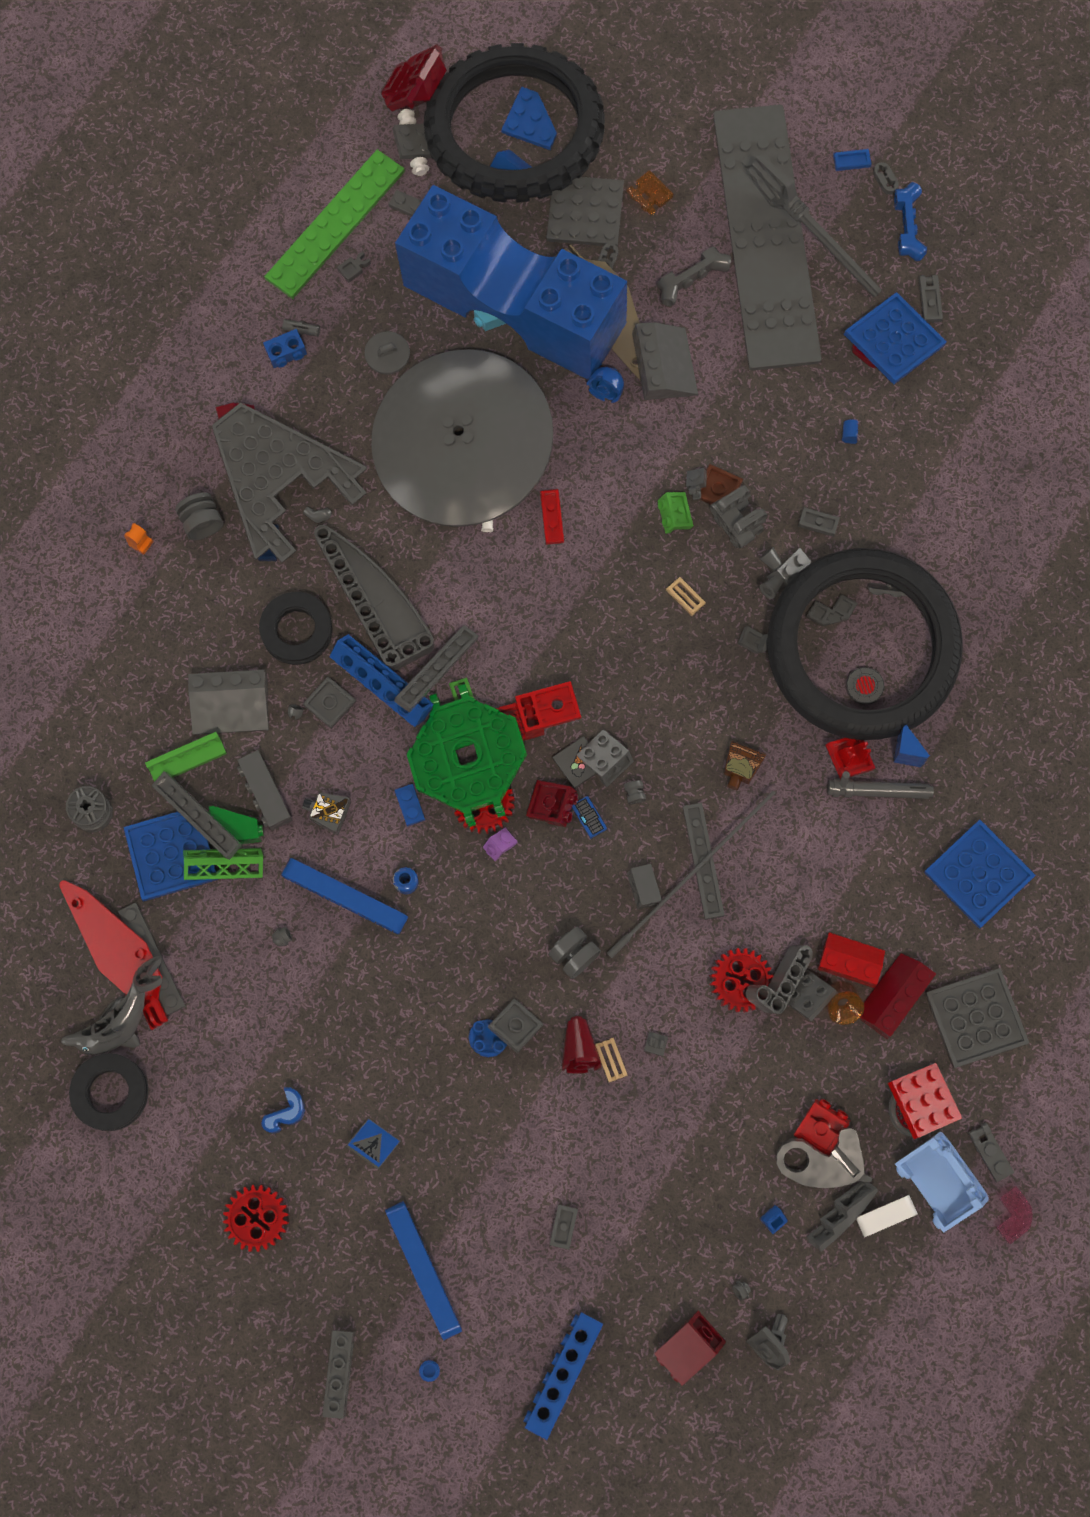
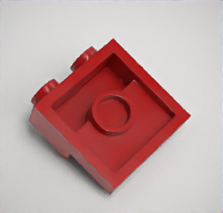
M815 1099L794 1132V1136L804 1139L816 1149L829 1156L839 1141L840 1130L847 1128L850 1120L847 1119L849 1116L844 1111L838 1110L836 1112L830 1108L831 1104L825 1099L820 1101Z

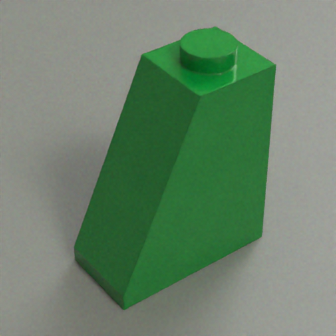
M209 806L210 814L241 844L261 842V836H264L263 824L260 825L257 819L215 806Z

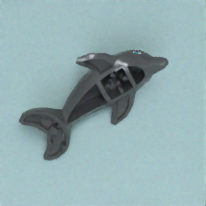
M161 956L151 958L137 969L131 988L125 998L120 996L104 1010L98 1021L83 1030L64 1036L61 1039V1043L67 1046H74L84 1054L90 1055L107 1053L121 1045L128 1048L138 1047L140 1042L135 1031L143 1014L145 992L153 990L163 983L161 976L153 975L162 963Z

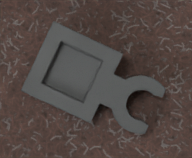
M360 252L357 255V259L354 260L350 257L337 267L339 273L348 283L363 273L362 267L365 268L371 264L369 258L366 261H362L365 257L364 252Z

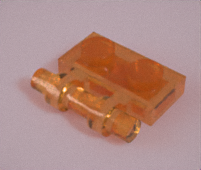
M650 170L636 181L638 186L636 190L632 186L627 189V192L631 195L630 197L637 201L641 208L650 215L656 212L652 207L654 204L661 208L673 198V193ZM645 193L649 199L645 200L641 195Z

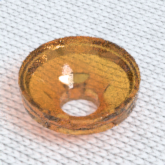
M841 992L835 995L828 1004V1013L831 1020L840 1025H848L857 1021L864 1012V1003L859 995L854 992ZM841 999H848L847 1004L839 1006L838 1002Z

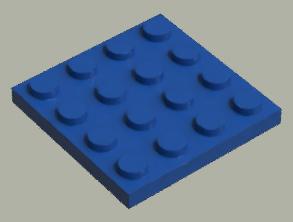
M897 292L845 330L844 333L893 384H896L946 344V341Z
M179 812L124 827L143 902L218 880H184L183 850L211 849L209 841ZM197 865L188 866V874H194L200 870ZM211 865L207 869L210 873H216L215 865Z
M981 820L975 823L924 872L979 929L1036 876Z

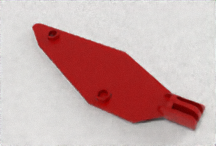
M66 880L61 881L59 884L60 889L98 970L127 995L137 969L143 963L153 958L147 943L87 890ZM157 968L153 975L162 977L159 969ZM161 985L145 992L143 1014L151 1030L169 1021L158 999Z

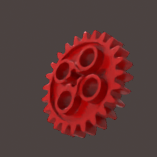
M512 789L507 790L501 801L506 815L498 817L497 814H490L489 811L494 807L493 804L476 809L480 811V814L474 817L476 825L470 827L471 832L475 828H477L478 834L482 832V829H485L486 834H488L490 828L496 832L497 825L503 828L502 821L509 822L506 816L513 815L509 809H515L514 804L510 803L515 801V798L510 796L513 794ZM458 810L455 811V816H460L458 822H464L463 826L467 828L468 824L465 821L464 813Z
M736 948L734 953L732 950L727 951L728 956L721 954L722 961L719 959L715 960L718 967H711L715 971V974L709 975V977L714 979V982L709 983V985L715 986V989L711 992L718 993L716 1000H723L721 1006L729 1004L728 1010H732L735 1007V1011L740 1012L742 1007L743 1012H748V1006L752 1011L756 1010L755 1005L744 997L743 990L750 986L748 983L769 986L770 982H768V979L772 978L773 975H768L767 973L771 970V967L765 968L764 966L767 960L761 962L762 955L754 957L755 951L752 950L748 954L747 948H744L742 952H740L739 948ZM734 962L739 964V972L733 970L732 964ZM751 970L757 972L758 978L756 980L750 977ZM726 972H728L730 975H732V976H734V977H736V978L727 976V975H726ZM742 977V980L748 983L740 984L741 981L737 978ZM727 980L731 981L733 985L731 991L725 987Z
M252 1185L251 1191L247 1187H244L243 1194L236 1191L237 1199L230 1197L233 1204L225 1205L230 1210L229 1212H223V1215L228 1216V1219L222 1222L229 1225V1227L224 1229L225 1232L231 1231L228 1239L236 1238L234 1245L241 1243L240 1249L242 1250L248 1245L249 1252H252L254 1247L257 1252H260L261 1246L265 1250H269L268 1243L275 1246V1238L282 1240L279 1233H286V1230L282 1227L289 1224V1222L284 1220V1217L289 1216V1214L283 1212L288 1207L287 1205H281L284 1198L276 1199L278 1192H274L271 1195L270 1187L264 1191L263 1185H260L258 1190L255 1185ZM257 1198L260 1205L257 1209L253 1210L250 1207V1202L252 1199ZM245 1206L252 1214H260L258 1218L268 1225L270 1230H266L258 1222L253 1223V1217L242 1210V1207ZM269 1211H273L275 1219L269 1223L265 1217ZM244 1214L247 1220L243 1226H240L237 1223V1218ZM256 1227L262 1230V1235L258 1239H255L252 1235Z

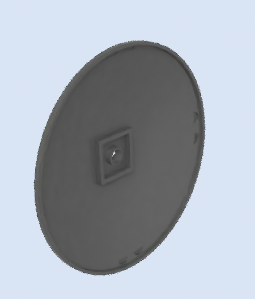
M467 349L444 352L427 358L410 368L393 384L385 395L373 424L371 446L373 461L377 474L387 492L402 508L412 515L430 523L443 526L461 527L478 525L494 520L511 511L537 486L546 470L552 452L553 421L549 405L539 385L531 375L513 361L482 350ZM463 428L464 432L462 435L456 436L454 435L455 430Z

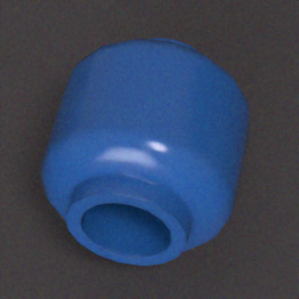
M404 867L395 872L393 885L399 893L411 894L418 887V876L411 868Z

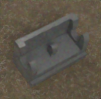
M651 864L634 867L627 872L637 910L657 905L656 903L662 901Z

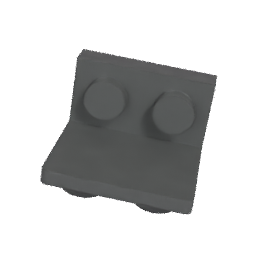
M602 730L577 754V757L598 775L605 787H608L634 762L630 751L605 730Z

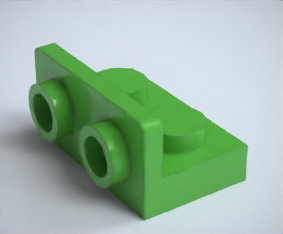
M666 492L658 499V508L666 534H670L673 530L691 529L693 527L685 492Z

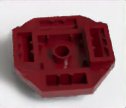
M438 44L417 53L406 62H402L394 68L381 91V95L391 111L413 109L415 106L431 99L447 71L441 53L442 48Z

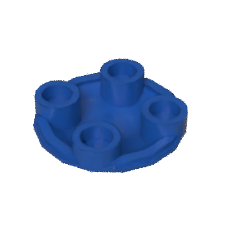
M489 1019L475 1022L469 1033L470 1046L476 1053L484 1057L497 1056L507 1046L488 1028L489 1024L493 1021Z

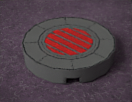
M868 667L854 670L846 682V691L849 697L861 705H870L878 701L885 688L882 676L875 669Z

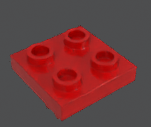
M843 738L825 745L840 780L842 773L845 771L849 772L850 777L875 769L870 756L871 749L866 747L868 745L867 741Z

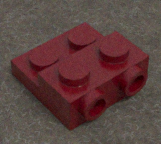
M537 780L526 816L530 819L545 821L551 825L566 827L567 823H570L572 820V806L576 805L578 801L577 791L571 786Z

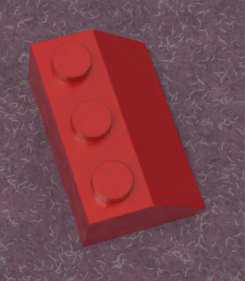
M828 932L817 970L874 988L878 983L883 967L885 950Z

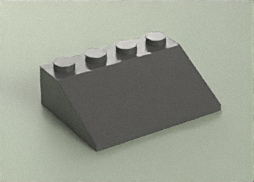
M656 322L637 323L632 336L644 400L698 395L686 329Z
M265 670L188 674V693L193 735L212 734L214 732L233 733L269 730L268 676Z

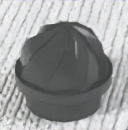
M279 927L272 934V941L277 946H287L292 941V936L287 927Z

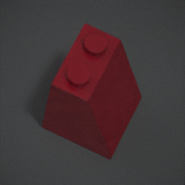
M698 1310L657 1349L654 1355L657 1361L669 1370L671 1377L683 1386L718 1354L726 1341Z

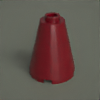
M581 1016L572 1017L567 1022L562 1070L566 1069L569 1074L588 1073V1069L594 1067V1071L601 1068L602 1063L587 1020Z

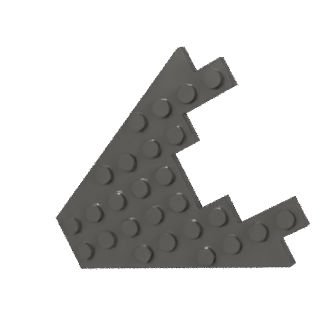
M239 403L212 425L219 452L255 560L270 550L282 564L296 552L295 548L275 527L273 522L286 511L275 499V496L301 475L313 489L328 478L351 506L366 495L364 489L355 480L367 470L365 465L242 403Z

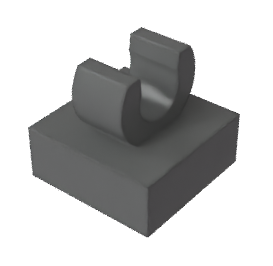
M649 1032L644 1052L663 1057L668 1037Z

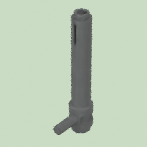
M847 771L842 773L841 780L840 778L828 780L827 788L828 795L833 797L841 795L844 798L865 796L929 799L934 794V787L930 786V784L853 781V779H849L850 773Z

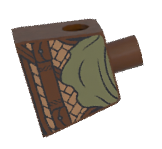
M732 741L724 775L731 777L727 786L733 790H738L741 782L749 784L762 765L766 754Z

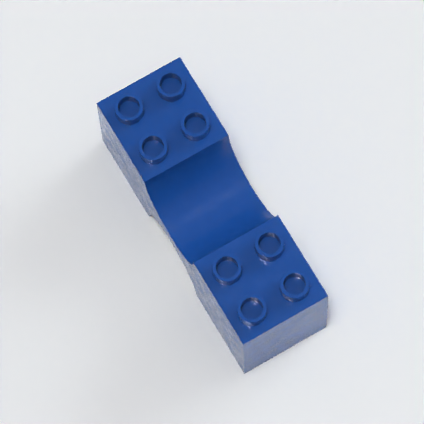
M432 185L395 242L403 285L465 318L471 310L482 311L495 316L512 327L523 338L528 350L589 380L591 374L596 369L600 368L627 323L626 280L564 249H561L556 257H546L531 252L514 241L503 230L497 216L435 185Z

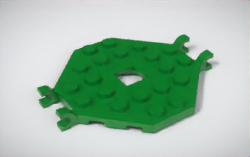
M463 684L458 686L462 699L441 705L437 694L429 696L430 701L434 704L433 709L429 714L430 717L426 724L422 726L413 747L409 749L407 758L416 789L464 813L466 823L469 827L476 825L472 813L473 810L493 804L498 817L506 815L501 801L525 760L527 752L516 718L506 715L487 704L476 701V699L470 697L468 688ZM474 744L478 759L460 765L456 750Z

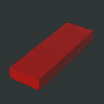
M559 489L540 491L546 545L564 543Z

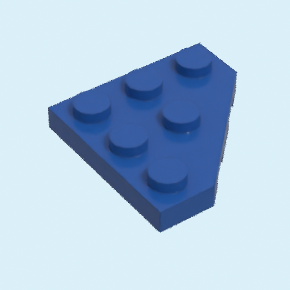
M521 87L501 129V133L551 150L557 137V132L538 92Z

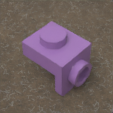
M504 828L491 836L483 848L496 861L503 853L517 844V840Z

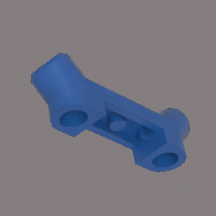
M911 182L905 189H895L894 192L895 210H902L904 234H900L898 249L899 256L909 255L915 261H920L926 255L927 247L915 238V235H917V224H914L916 209L913 208L912 204L920 197L922 189L917 183Z

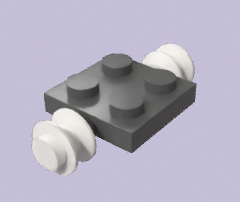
M404 109L398 114L399 125H394L392 128L400 159H413L410 162V166L413 168L412 173L417 176H423L429 170V166L426 165V158H432L425 139L424 124H416L417 120L414 117V111Z

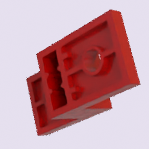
M571 681L515 696L516 703L496 708L500 712L516 718L523 741L543 736L544 729L581 719ZM554 701H561L563 706L560 709H554L552 703Z

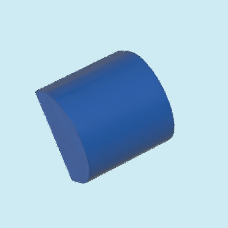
M846 420L843 423L842 441L844 443L856 444L858 421Z
M776 1205L760 1217L762 1223L772 1234L788 1222L783 1212Z

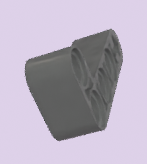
M807 945L790 946L769 986L750 985L746 990L747 999L765 1013L781 1014L788 1005L812 959V949Z

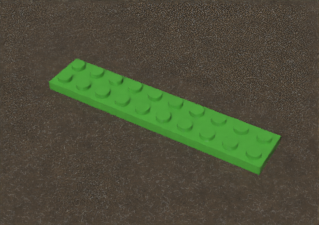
M377 149L264 276L265 280L293 299L402 176L405 168Z

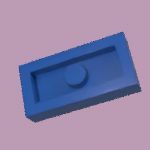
M413 784L396 789L395 793L407 827L425 821Z

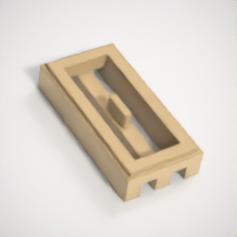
M681 577L666 589L691 616L706 604ZM677 584H680L699 604L696 605ZM673 588L693 607V609L673 590Z
M614 1038L595 1044L609 1083L628 1076ZM609 1044L612 1045L622 1074H618L608 1047ZM603 1046L614 1072V1077H611L602 1054L601 1047Z

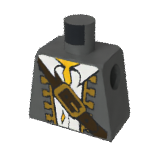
M319 793L316 801L305 798L302 809L311 811L309 818L313 823L338 836L351 800L344 796Z

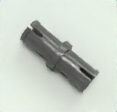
M284 319L282 329L285 331L297 329L299 335L306 334L316 337L320 335L321 328L319 325L307 324L302 320L297 322Z

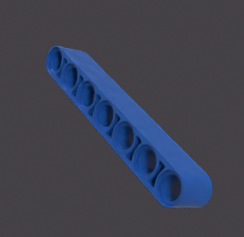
M289 859L281 874L285 879L305 889L308 888L307 890L355 914L359 913V916L373 923L376 922L377 925L391 932L393 931L395 934L399 935L408 919V916L295 859Z
M404 1201L386 1209V1215L442 1339L446 1340L463 1332Z

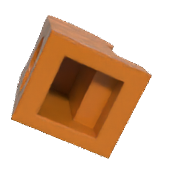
M132 523L130 531L124 534L128 545L143 555L153 543V540L147 536L146 531L135 523Z

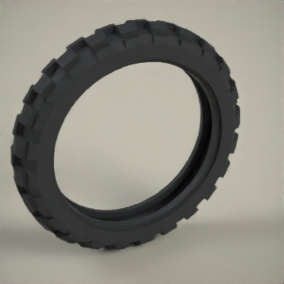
M511 43L509 47H502L501 44L489 46L487 51L477 50L468 54L465 61H457L449 68V72L444 74L431 99L427 101L426 111L424 112V133L427 147L439 170L446 177L451 178V182L459 188L470 190V194L483 199L486 196L491 197L493 201L504 203L507 202V199L516 200V203L529 202V198L533 197L542 199L551 196L555 190L561 191L571 185L572 181L580 178L589 169V164L595 160L600 144L603 141L605 127L604 106L601 95L597 92V87L592 79L584 74V70L574 61L569 62L565 55L557 51L550 53L546 47L538 45L524 47V43ZM505 76H527L545 81L565 94L575 108L578 125L567 147L548 162L521 170L497 169L474 160L455 141L451 132V122L457 106L469 92L487 81Z

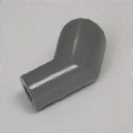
M306 507L303 514L312 521L320 523L328 520L332 512L329 508L314 511L310 507Z

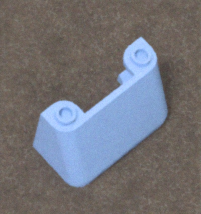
M942 1132L937 1133L895 1163L898 1174L902 1178H911L934 1210L932 1221L943 1233L982 1208L989 1200L982 1185Z

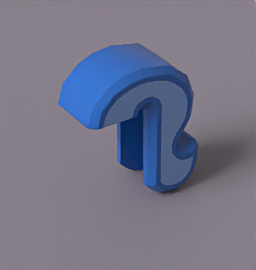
M290 1087L284 1088L290 1107L265 1115L261 1122L265 1131L272 1134L279 1133L282 1130L280 1128L281 1123L294 1125L302 1120L305 1113L304 1100L299 1092Z

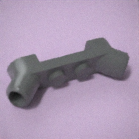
M711 247L701 253V262L680 275L675 276L673 272H670L662 277L657 283V287L661 291V303L665 306L675 305L679 290L690 287L698 278L703 279L711 270L729 271L731 256L719 253L716 247Z

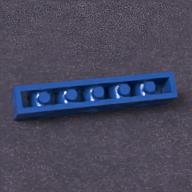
M349 634L337 641L330 655L331 659L412 726L416 727L425 721L434 705L432 702L424 697L409 713L394 702L395 697L408 683Z
M582 1312L580 1316L575 1314L570 1325L574 1328L570 1335L566 1333L561 1343L564 1348L561 1354L556 1353L551 1363L555 1367L552 1373L547 1372L542 1382L545 1384L542 1392H537L533 1403L536 1404L533 1412L528 1410L523 1421L527 1423L525 1429L546 1440L603 1326V1323ZM578 1330H584L587 1333V1339L584 1342H578L575 1339V1334ZM569 1349L577 1351L578 1357L575 1361L567 1360L566 1352ZM561 1368L566 1369L569 1374L568 1378L563 1381L559 1380L556 1376L557 1371ZM556 1388L559 1391L558 1398L555 1400L549 1399L547 1396L548 1389ZM541 1407L548 1408L550 1412L549 1417L541 1419L537 1413L538 1409Z

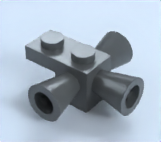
M774 547L767 550L759 558V560L772 569L766 576L769 580L760 585L762 594L769 599H773L780 589L786 587L801 570L811 563V560L800 548L795 550L784 562H781Z

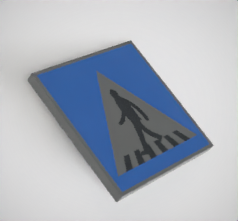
M368 1118L346 1147L379 1170L401 1141Z

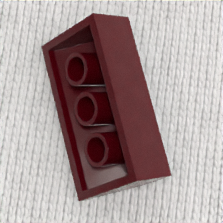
M900 953L855 1016L885 1039H889L935 977L936 973L920 961Z

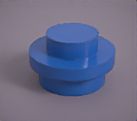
M432 1360L423 1362L419 1369L421 1378L427 1382L436 1380L440 1374L439 1365Z

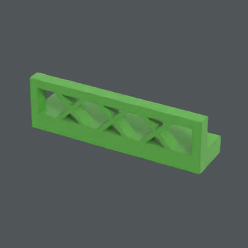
M214 732L145 762L155 782L163 771L167 772L171 777H176L227 753L217 732Z
M261 848L238 849L230 860L226 859L217 849L183 850L184 880L263 878V854ZM231 864H236L240 867L236 872H229L227 870ZM250 864H258V872H249L246 868ZM197 865L200 868L197 873L188 874V866ZM211 865H217L220 868L216 873H210L207 870Z

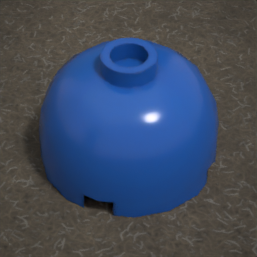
M610 367L596 369L586 383L590 387L589 392L595 398L605 401L606 398L612 400L611 403L617 402L624 390L623 377L615 368Z

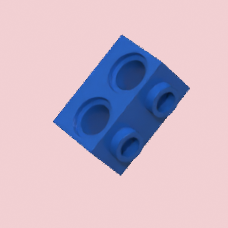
M297 329L263 342L273 368L284 367L288 362L300 360L307 355ZM297 345L296 348H294V349L291 348V346ZM276 352H281L280 355H274Z

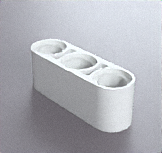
M907 1195L863 1214L856 1220L863 1236L866 1237L913 1217L918 1213L910 1196Z

